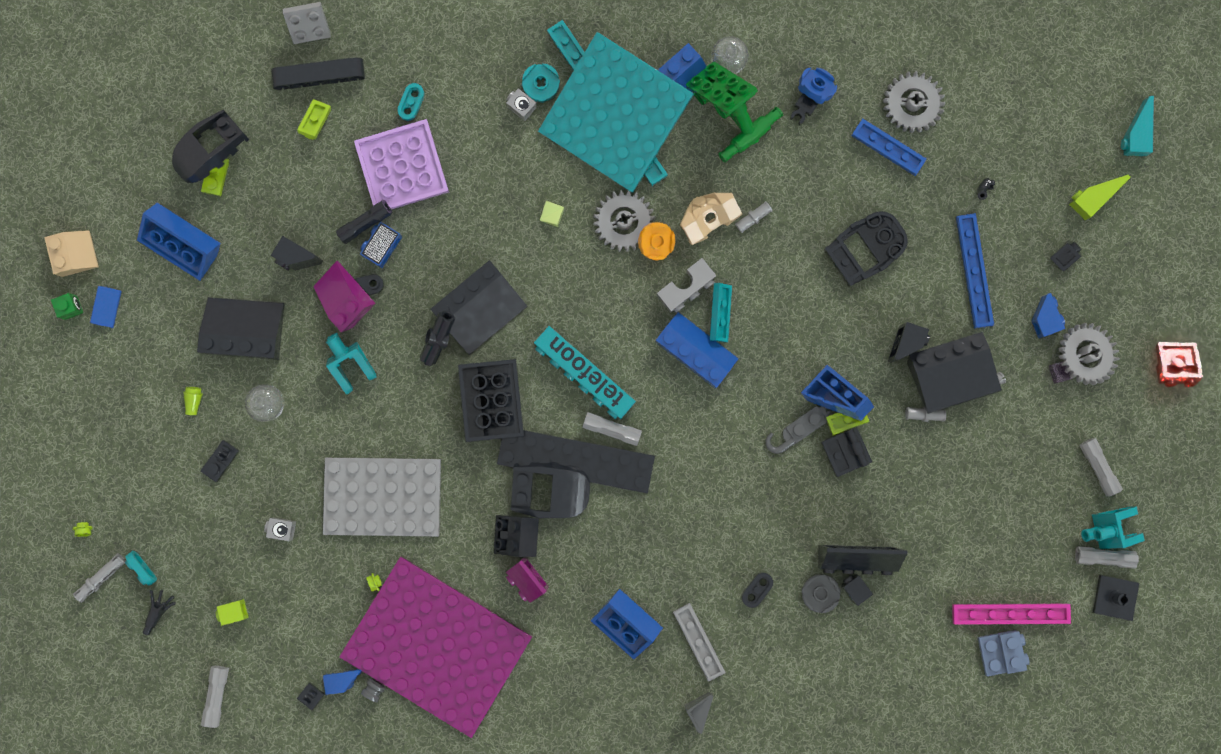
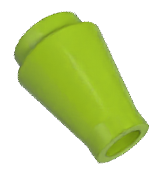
M186 387L185 391H183L186 415H197L203 395L201 393L202 388Z

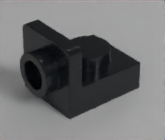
M1068 240L1050 259L1064 272L1081 257L1080 251L1082 249L1075 241L1071 243Z

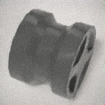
M368 679L367 687L361 691V694L373 702H378L380 693L384 692L386 688L381 683Z

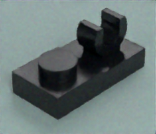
M222 440L200 472L213 481L218 482L240 450L227 441Z

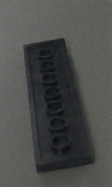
M523 430L524 436L504 438L501 441L498 465L514 467L515 463H519V466H529L530 463L557 462L559 465H570L583 470L591 483L648 494L655 459L654 455Z

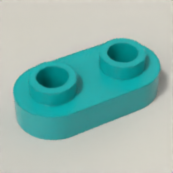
M409 84L399 103L398 114L405 121L415 119L424 99L425 93L419 84ZM413 92H418L417 97H412ZM411 109V113L407 115L405 110Z
M131 551L125 556L126 565L138 574L137 578L140 583L151 586L157 581V577L137 552Z

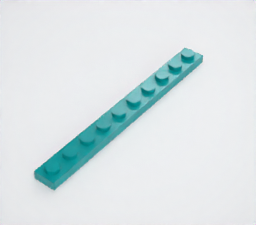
M561 20L549 28L547 33L574 71L585 52L564 21ZM655 157L644 176L651 186H654L666 178L668 174Z

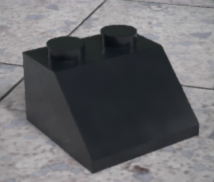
M284 236L281 237L270 255L275 258L274 263L288 271L290 268L296 271L320 265L323 262L318 256Z
M909 322L900 325L888 362L892 363L927 346L930 335H928L929 329Z

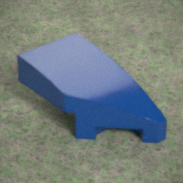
M361 669L323 675L325 694L343 693L352 688L355 679L362 673Z

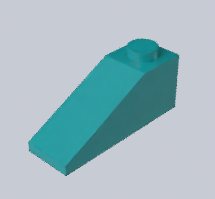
M1149 96L1143 100L1121 141V149L1124 150V156H1148L1153 153L1154 96Z

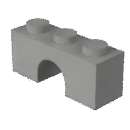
M703 258L686 271L692 281L689 288L679 289L673 282H670L657 293L656 296L670 313L673 311L677 313L685 307L683 304L688 299L694 300L700 295L699 290L703 287L708 289L715 283L713 279H715L716 275Z

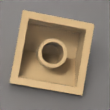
M90 231L62 232L44 237L53 274L64 277L99 267Z

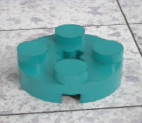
M543 63L534 64L524 72L522 86L525 94L532 100L544 103L554 98L559 91V76L552 66ZM545 79V86L538 87L537 80Z

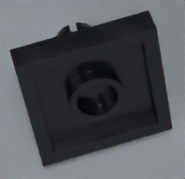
M1099 575L1092 613L1133 621L1140 583Z

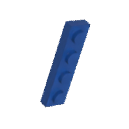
M863 118L851 135L914 176L917 175L926 161L925 157Z

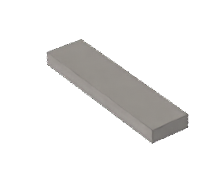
M688 603L673 611L708 682L725 674L691 604Z

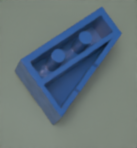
M828 365L801 392L804 398L811 403L860 421L874 408L868 397Z

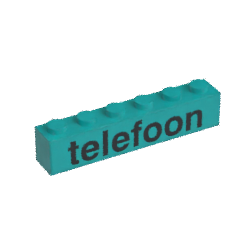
M550 326L534 342L537 346L535 350L540 355L544 356L546 354L550 357L551 360L549 362L555 368L561 367L566 371L564 375L570 381L575 379L580 384L578 388L585 394L590 392L594 396L592 400L600 407L605 405L609 409L607 413L614 419L617 417L622 419L636 403L632 397Z

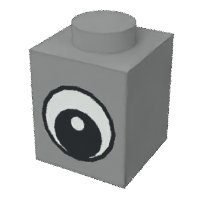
M519 88L516 92L512 91L506 99L507 107L524 121L537 108L536 102Z
M269 518L264 529L265 533H267L266 537L292 541L296 521Z

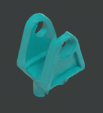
M337 332L327 338L326 344H328L334 355L327 359L326 367L347 395L353 391V387L340 366L341 361L348 357L349 359L354 358L369 380L377 377L358 342L345 347Z
M1137 506L1093 514L1094 527L1082 530V539L1085 542L1096 539L1100 549L1126 548L1145 541L1143 533L1123 535L1121 520L1137 515Z

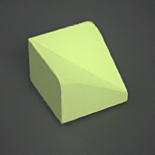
M546 201L540 221L558 227L564 207Z

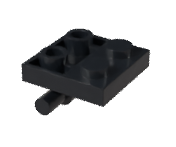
M857 427L821 442L836 477L872 463Z

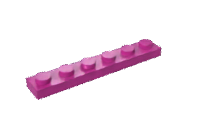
M1068 603L952 604L953 624H1071V607Z

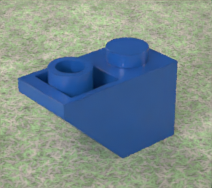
M1051 293L1041 297L1031 320L1038 339L1065 329L1064 317L1059 314L1057 309L1058 302L1054 296L1052 297Z

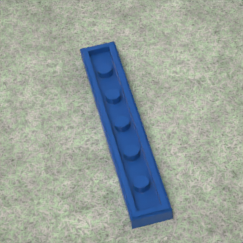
M976 213L956 216L974 329L994 326Z

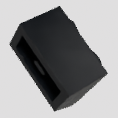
M496 515L494 554L536 557L539 518Z

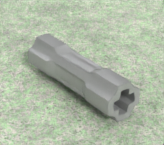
M587 412L582 427L635 446L638 445L642 430L624 426Z
M1092 438L1081 443L1079 446L1086 459L1089 460L1106 497L1121 492L1123 488L1108 465L1097 439Z
M1078 546L1076 547L1075 560L1077 564L1114 565L1120 568L1135 569L1139 562V556L1136 551H1109Z
M211 666L201 726L217 728L219 726L223 693L229 671L228 667Z

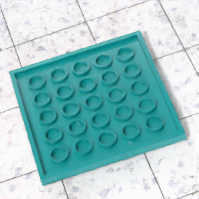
M596 32L538 132L627 190L634 192L694 93L599 32Z

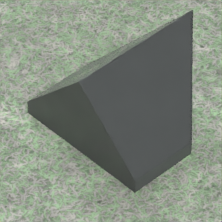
M710 692L684 705L697 732L700 734L703 732L713 699V694Z

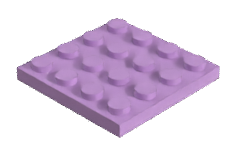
M427 119L354 141L373 206L385 200L392 210L449 192Z

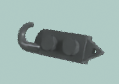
M815 406L783 429L782 434L785 442L778 447L771 445L770 440L773 433H770L765 443L767 449L774 454L785 452L827 423L826 417L829 416L831 410L829 409L827 412L825 407Z

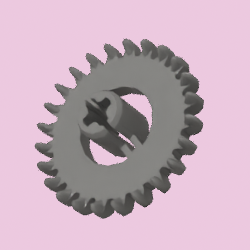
M915 71L913 77H911L910 72H907L906 78L900 74L899 81L894 78L892 81L893 85L889 84L887 86L890 91L884 92V95L888 98H884L883 102L888 105L883 109L889 111L886 117H892L890 123L897 122L896 128L903 126L904 132L909 128L911 133L916 128L921 133L922 127L925 130H929V125H936L934 120L938 121L941 119L938 114H942L944 110L939 107H943L946 103L940 100L945 95L938 94L942 90V87L935 88L938 81L930 83L932 76L925 80V73L918 77V72ZM917 90L910 93L907 98H901L906 91ZM901 106H905L911 112H916L921 107H926V110L920 115L912 116L904 112Z
M620 190L619 196L613 191L612 199L606 195L607 202L601 200L602 208L596 207V211L600 214L593 215L595 219L599 220L593 223L594 226L599 227L595 230V233H602L599 236V240L606 239L604 245L611 243V249L618 246V251L620 252L622 247H624L626 252H628L629 246H631L633 250H636L640 232L650 221L655 220V216H649L654 210L647 209L650 202L643 204L644 196L639 200L637 199V192L632 197L629 190L626 195ZM620 208H628L635 212L631 215L628 211H621L617 214L616 220L610 222L614 211ZM624 216L625 219H628L627 224L620 222L621 217ZM638 220L637 228L630 234L622 235L613 230L615 228L628 230L632 223Z
M1083 323L1081 326L1079 324L1075 325L1074 328L1068 329V333L1063 335L1065 340L1060 341L1063 347L1059 348V351L1063 355H1060L1059 358L1064 360L1061 365L1067 367L1065 369L1066 373L1071 372V378L1076 377V381L1078 383L1083 381L1084 385L1089 383L1091 385L1101 384L1104 380L1110 379L1108 375L1115 373L1111 369L1118 367L1113 362L1120 359L1113 356V354L1119 352V350L1112 349L1117 343H1109L1113 336L1105 337L1108 330L1099 332L1101 326L1093 329V323L1088 326L1087 323ZM1082 341H1088L1092 343L1080 348L1078 351V355H1076V350L1079 343H1081ZM1096 350H1097V352L1092 353V354H1090V355H1088V356H1085V357H1082V358L1079 359L1080 356L1086 355V354H1088V353H1090V352H1093V351H1096ZM1099 359V362L1093 368L1085 367L1079 362L1088 364Z

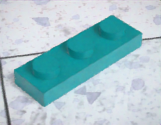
M714 283L710 340L728 342L732 285Z

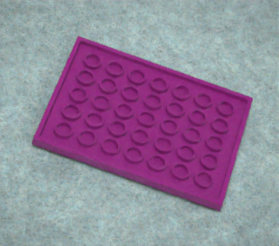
M400 557L339 657L472 738L533 636L405 558Z

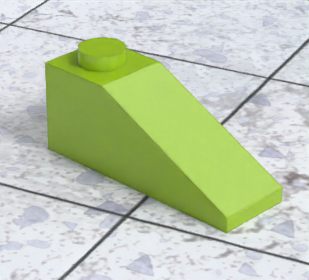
M1125 175L1089 187L1083 191L1078 190L1071 197L1073 201L1069 205L1084 220H1087L1131 177Z

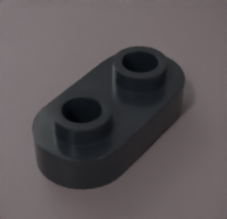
M376 274L354 279L369 296L380 293L384 288L383 279ZM372 281L377 282V285L375 287H371L370 284Z
M765 572L758 573L743 591L742 602L749 608L757 607L773 587L772 577ZM762 578L766 579L764 586L759 583ZM749 594H754L755 598L753 601L748 600Z

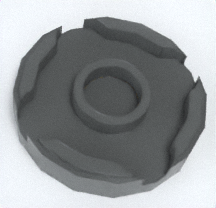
M816 574L809 577L804 583L802 599L810 610L817 613H827L838 605L840 588L833 578L824 574Z

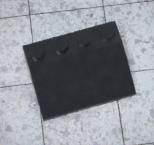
M489 260L430 310L436 317L443 310L455 316V322L450 333L470 355L528 306Z
M208 297L199 331L197 353L279 360L284 303Z
M983 332L915 352L908 357L907 364L927 414L1002 390L991 350Z
M516 359L458 365L465 443L524 436Z
M818 545V568L823 569V573H835V570H842L844 574H854V570L862 571V574L872 575L873 571H881V575H893V572H899L907 556V550L896 547Z

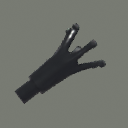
M153 590L149 591L151 603L143 634L150 635L165 611L176 604L172 602L168 605L174 599V596H171L166 602L161 604L163 590L159 591L156 602Z

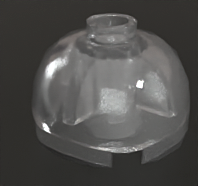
M723 37L717 41L712 49L711 62H716L732 73L738 74L747 65L749 57L747 46L737 37Z
M261 384L252 388L245 398L247 413L259 422L276 420L285 407V399L282 392L269 384Z

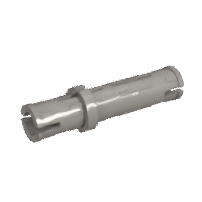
M117 553L94 576L85 580L86 583L73 593L74 597L82 603L91 593L99 590V586L125 564L126 560Z

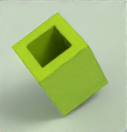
M244 599L217 606L216 618L221 623V626L249 618Z

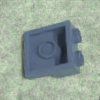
M1012 630L977 637L985 676L1002 673L1010 674L1027 670L1026 665H1029V657L1027 653L1023 652L1022 646H1025V638L1019 631Z

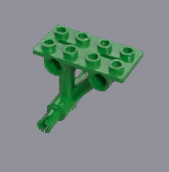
M716 62L707 65L704 70L686 83L687 88L694 93V96L702 105L710 102L723 119L730 116L741 130L739 134L731 139L730 145L718 153L719 158L724 163L735 154H740L751 145L757 143L763 135L771 130V125L783 117L782 111L774 107L767 115L760 116L752 122L747 112L746 102L758 92L757 88Z

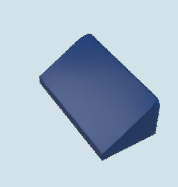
M98 286L90 321L91 324L114 328L122 291Z

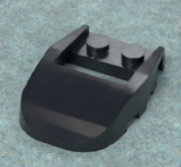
M221 110L195 124L180 139L172 155L174 170L185 182L195 183L210 175V170L215 167L220 169L224 165L223 161L230 154L234 156L239 151L236 147L244 140L248 142L249 138L224 110ZM215 128L226 142L208 153L199 143L198 139L202 137L200 134L207 129L213 130Z
M879 211L851 224L829 246L825 247L824 252L829 256L849 287L886 269L904 253L908 238L905 230L892 214ZM856 232L878 262V264L866 272L863 271L843 242Z
M557 462L530 463L529 466H519V463L514 464L511 511L536 518H571L582 513L587 507L590 495V480L583 470L570 465H559ZM533 473L553 475L550 511L531 509Z

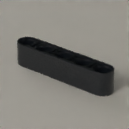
M358 57L271 69L274 90L365 79L363 59Z

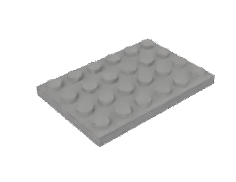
M325 458L323 535L439 536L441 459Z

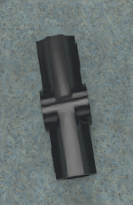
M443 310L439 312L433 327L427 331L425 345L420 355V361L425 365L432 366L436 364L442 349H445L448 345L449 333L455 322V316L448 311Z

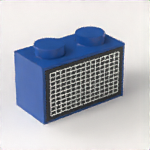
M380 222L379 225L376 224L373 227L370 239L362 244L360 254L383 268L401 240L402 235Z

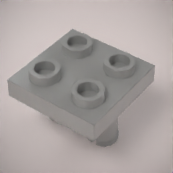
M321 2L283 9V15L294 44L331 37Z

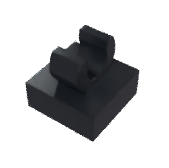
M309 682L297 699L310 710H313L325 694Z

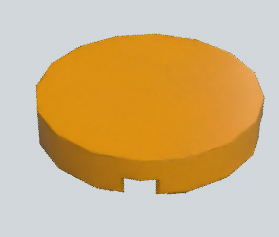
M660 222L646 225L640 232L638 239L641 253L645 257L656 261L663 260L669 253H672L676 243L674 232L667 224Z

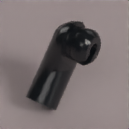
M986 178L977 188V196L980 200L987 198V189H994V180Z

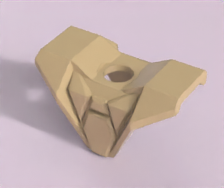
M711 193L696 197L690 202L680 226L687 235L689 243L694 245L707 239V235L722 224L730 225L742 215V212L732 193ZM710 212L714 213L715 218L706 222V215Z

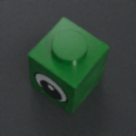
M67 293L51 299L57 318L67 320L83 314L77 295Z

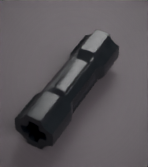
M382 200L353 221L337 229V236L344 244H347L374 224L392 215L393 212L387 202Z

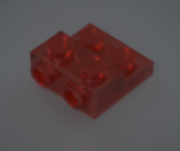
M1157 343L1158 364L1156 370L1159 384H1165L1166 387H1174L1177 384H1184L1185 387L1196 386L1203 378L1197 343Z

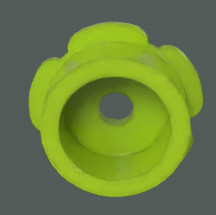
M87 522L77 523V527H73L72 530L75 531L76 537H87L91 535L93 527L89 526Z
M371 573V576L366 577L371 591H380L379 587L382 586L380 577Z

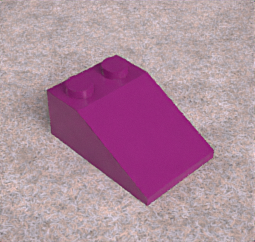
M336 261L313 286L328 318L340 332L352 329L376 304L339 261Z
M526 557L506 572L508 574L507 580L512 586L516 585L519 588L518 594L524 601L528 600L531 603L547 592L549 588Z

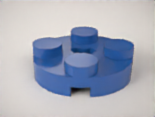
M807 68L799 79V91L818 104H823L825 101L830 100L837 90V84L835 86L833 83L835 80L833 76L821 68H816V70Z

